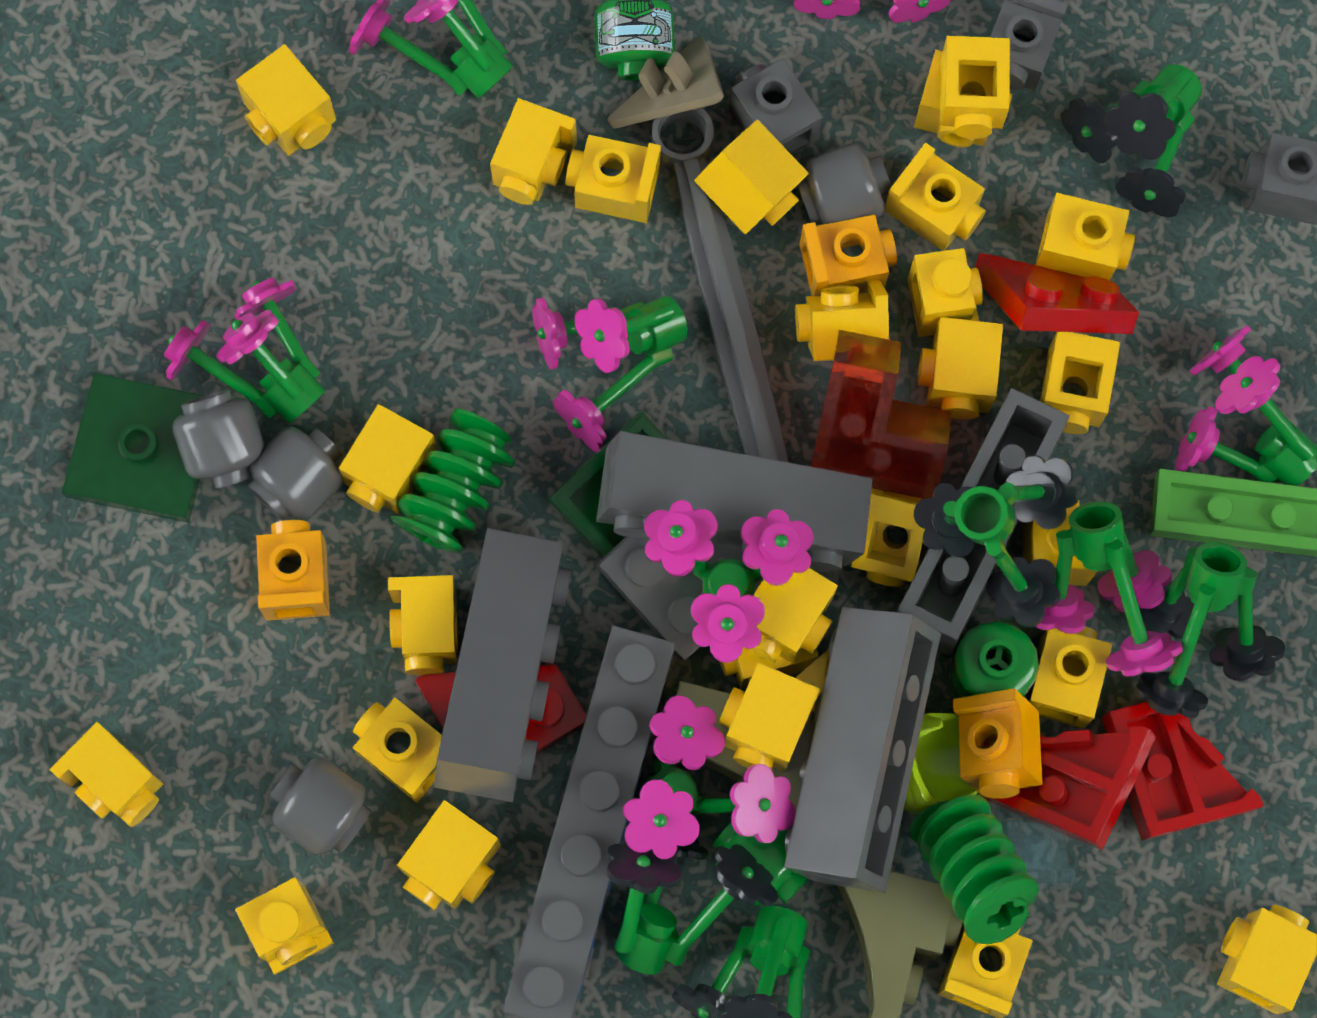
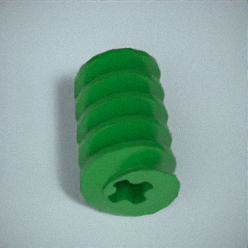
M455 408L450 416V420L456 430L444 429L437 438L438 444L444 452L429 451L424 459L426 467L432 474L419 472L411 480V484L419 496L403 494L397 503L407 518L400 516L390 517L400 528L422 542L440 550L461 554L464 547L453 536L454 529L469 532L476 530L477 525L465 513L466 509L472 507L487 511L490 504L478 489L481 485L500 489L503 482L491 470L493 464L512 468L516 461L504 449L506 443L513 442L505 431L473 412Z
M968 794L953 800L937 802L919 813L908 827L910 837L917 843L922 858L929 863L933 877L940 882L942 893L952 903L956 917L964 923L967 936L975 943L988 945L1003 942L1015 934L1025 924L1029 915L1028 907L1035 901L1039 893L1037 881L1029 874H1026V863L1017 854H1014L1012 840L1005 834H1002V824L999 819L991 814L988 801L981 795Z

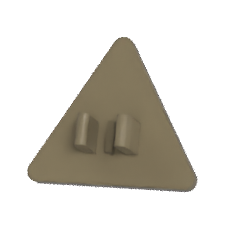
M696 38L680 52H673L667 64L660 70L653 59H647L639 73L642 87L617 108L607 120L611 127L616 129L713 105L721 101L724 94L704 38Z

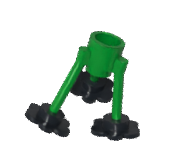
M1170 64L1162 68L1151 82L1142 80L1132 91L1123 93L1119 97L1118 102L1105 111L1096 104L1087 105L1081 98H1075L1070 101L1069 108L1061 113V121L1068 133L1073 135V144L1080 152H1088L1094 161L1102 164L1111 158V149L1116 145L1125 154L1137 151L1145 159L1154 160L1158 158L1155 168H1129L1125 176L1119 178L1115 185L1117 193L1125 199L1132 200V206L1145 213L1153 211L1162 217H1174L1177 215L1180 205L1186 198V194L1182 189L1174 186V179L1167 172L1185 132L1194 123V117L1190 110L1199 101L1202 94V86L1198 77L1183 65Z
M1029 456L1023 462V471L1011 473L1006 483L997 491L986 486H967L956 491L951 484L941 483L934 489L933 498L920 500L914 508L913 517L917 525L925 529L922 539L925 546L929 549L935 550L943 546L950 556L959 558L968 555L973 550L975 543L986 547L988 554L994 558L1002 570L994 573L986 585L988 595L996 602L994 613L1002 621H1009L1015 618L1017 623L1023 627H1035L1044 620L1046 608L1054 607L1060 600L1061 594L1054 585L1057 579L1054 565L1046 559H1037L1028 563L1023 557L1011 558L1005 549L1003 541L1013 531L1015 515L1022 522L1027 523L1035 520L1044 529H1056L1064 523L1067 515L1066 508H1071L1077 504L1079 493L1074 486L1070 485L1073 480V469L1070 463L1063 458H1052L1045 462L1041 456ZM1014 502L1017 503L1016 506H1015V512H1014V509H1013V507H1012V505L1014 504Z
M1208 542L1200 545L1198 548H1188L1182 568L1174 580L1163 587L1165 591L1163 601L1154 608L1143 609L1139 607L1146 631L1169 633L1175 638H1182L1183 651L1176 656L1171 672L1163 671L1158 674L1151 672L1142 673L1134 689V693L1138 697L1148 700L1149 706L1158 713L1171 716L1180 713L1183 716L1195 718L1198 717L1200 710L1207 707V696L1194 689L1193 683L1185 675L1208 611H1222L1229 604H1232L1237 597L1238 628H1225L1216 634V647L1212 648L1209 652L1211 663L1216 666H1223L1224 675L1229 679L1243 681L1251 678L1254 674L1260 676L1272 674L1276 668L1275 661L1283 658L1285 654V644L1281 639L1274 636H1266V632L1262 627L1253 626L1252 591L1258 574L1255 570L1247 568V560L1238 549L1220 542ZM1186 587L1188 592L1190 593L1189 597L1185 596L1184 590Z
M696 839L690 845H677V850L671 858L660 859L656 857L652 849L642 853L633 851L626 841L624 845L613 844L609 846L606 854L610 862L607 867V876L612 882L630 888L622 928L614 944L616 956L630 969L649 975L661 972L667 961L676 966L682 965L690 946L734 898L750 905H754L757 901L765 906L774 905L778 900V893L771 884L773 875L762 864H758L756 858L745 847L738 844L732 845L729 849L724 846L717 847L713 853L718 863L714 868V873L723 889L679 936L675 915L667 908L657 904L662 888H671L680 883L682 870L678 865L684 864L687 857L704 860L707 857L708 850L700 846V842Z
M780 906L761 907L758 910L753 927H741L735 948L711 987L705 984H698L693 990L687 985L679 984L672 994L673 1000L690 1011L695 1018H801L804 971L810 955V950L803 946L808 930V922L800 914L788 908ZM747 955H751V965L762 972L756 994L746 997L731 995L726 998L723 994ZM790 970L786 1013L779 1010L777 1001L771 995L776 977L785 975Z

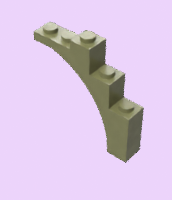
M680 681L676 696L689 698L696 708L700 706L711 708L716 714V723L713 726L723 733L726 740L729 728L718 724L730 694ZM809 715L786 771L783 772L774 767L771 769L774 777L783 776L789 780L791 792L788 799L795 806V811H797L801 793L800 770L804 760L809 756L816 726L814 715ZM725 746L718 756L706 758L703 764L704 767L738 783L744 782V775L748 769L732 759L735 751ZM900 824L893 860L897 850L902 824ZM890 871L886 893L836 885L847 906L859 940L867 982L869 1006L867 1018H900L903 1003L915 1004L922 979L923 966L913 964L914 954L936 959L942 955L944 945L955 947L962 922L956 917L952 903L942 893L941 885L935 882Z

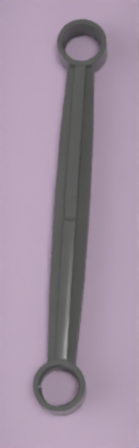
M702 108L656 118L652 126V143L661 145L660 164L664 168L673 171L675 175L690 250L717 357L744 452L746 455L789 463L761 344L723 212L694 181L708 166L707 160L712 152L714 135L712 120ZM675 122L692 123L702 131L705 137L704 142L699 149L692 153L679 154L672 152L660 140V134L665 127Z

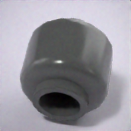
M850 143L812 157L806 162L805 170L809 174L798 186L811 222H815L816 225L821 223L824 225L874 214L876 220L882 216L885 207L882 194L889 192L892 186L881 155L868 159L867 153L862 146Z
M225 389L181 404L183 414L175 419L172 428L188 475L195 479L212 478L215 488L230 486L252 477L249 465L259 458L265 448V444L251 403L245 398H232L230 389Z
M285 427L265 445L259 458L249 465V471L253 480L247 487L279 520L284 521L289 515L297 520H307L341 487L343 477L335 462L342 456V453L317 428L309 435H306L297 428Z
M324 757L312 759L303 769L291 763L269 793L270 797L279 802L273 812V826L316 856L324 855L331 851L332 848L342 853L359 832L371 812V809L364 805L367 793L366 788L360 781Z

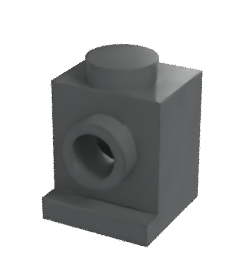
M1004 0L990 37L1010 38V90H1021L1025 87L1036 91L1068 4L1058 0ZM1016 37L1029 42H1021Z

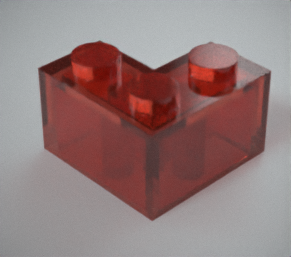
M839 329L810 467L873 478V489L921 499L933 498L934 489L940 483L949 446L951 411L893 400L899 372L902 342Z

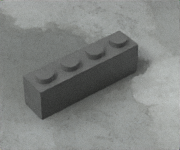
M1011 388L960 488L986 486L997 491L1006 483L1011 473L1023 471L1022 465L1027 457L1037 455L1041 456L1045 462L1051 459L1063 435L1070 416ZM1014 502V504L1012 505V507H1013V509H1014V512H1015V506H1016V504H1017L1016 502ZM1016 515L1013 531L1006 538V540L1003 541L1005 549L1020 521L1018 520ZM977 543L974 544L973 550L968 555L959 558L950 556L943 546L935 550L929 549L897 612L914 614L940 632L941 637L938 651L951 657L986 588L987 581L994 573L998 564L988 554L986 547Z
M619 431L606 447L596 522L614 525L613 531L622 536L649 538L644 530L646 518L656 510L669 511L671 505L678 500H686L692 505L694 510L706 509L711 511L716 517L718 523L717 532L710 539L714 549L717 544L741 548L740 555L742 556L744 550L748 547L741 538L743 524L754 516L766 519L770 511L780 509L787 513L790 522L802 521L812 529L814 539L811 547L807 550L811 557L809 568L819 572H839L842 570V566L846 567L865 552L873 478Z
M487 528L439 747L434 788L513 802L517 779L531 780L538 741L525 738L529 719L541 722L543 719L549 682L539 681L537 678L541 661L554 663L561 625L549 623L552 605L565 607L572 569L560 567L563 542Z
M842 607L838 628L831 635L828 648L830 663L824 690L818 696L815 704L814 719L816 726L810 753L804 760L800 770L801 793L793 825L787 830L785 838L787 856L784 867L815 882L886 893L941 637L940 632L914 614Z

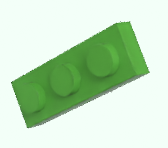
M1159 469L1154 478L1150 536L1202 543L1220 542L1233 547L1317 557V488Z

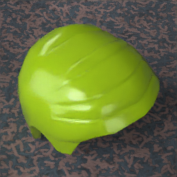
M925 713L923 716L904 810L915 816L937 802L953 800L968 794L977 795L978 793L960 777L959 716L957 714Z

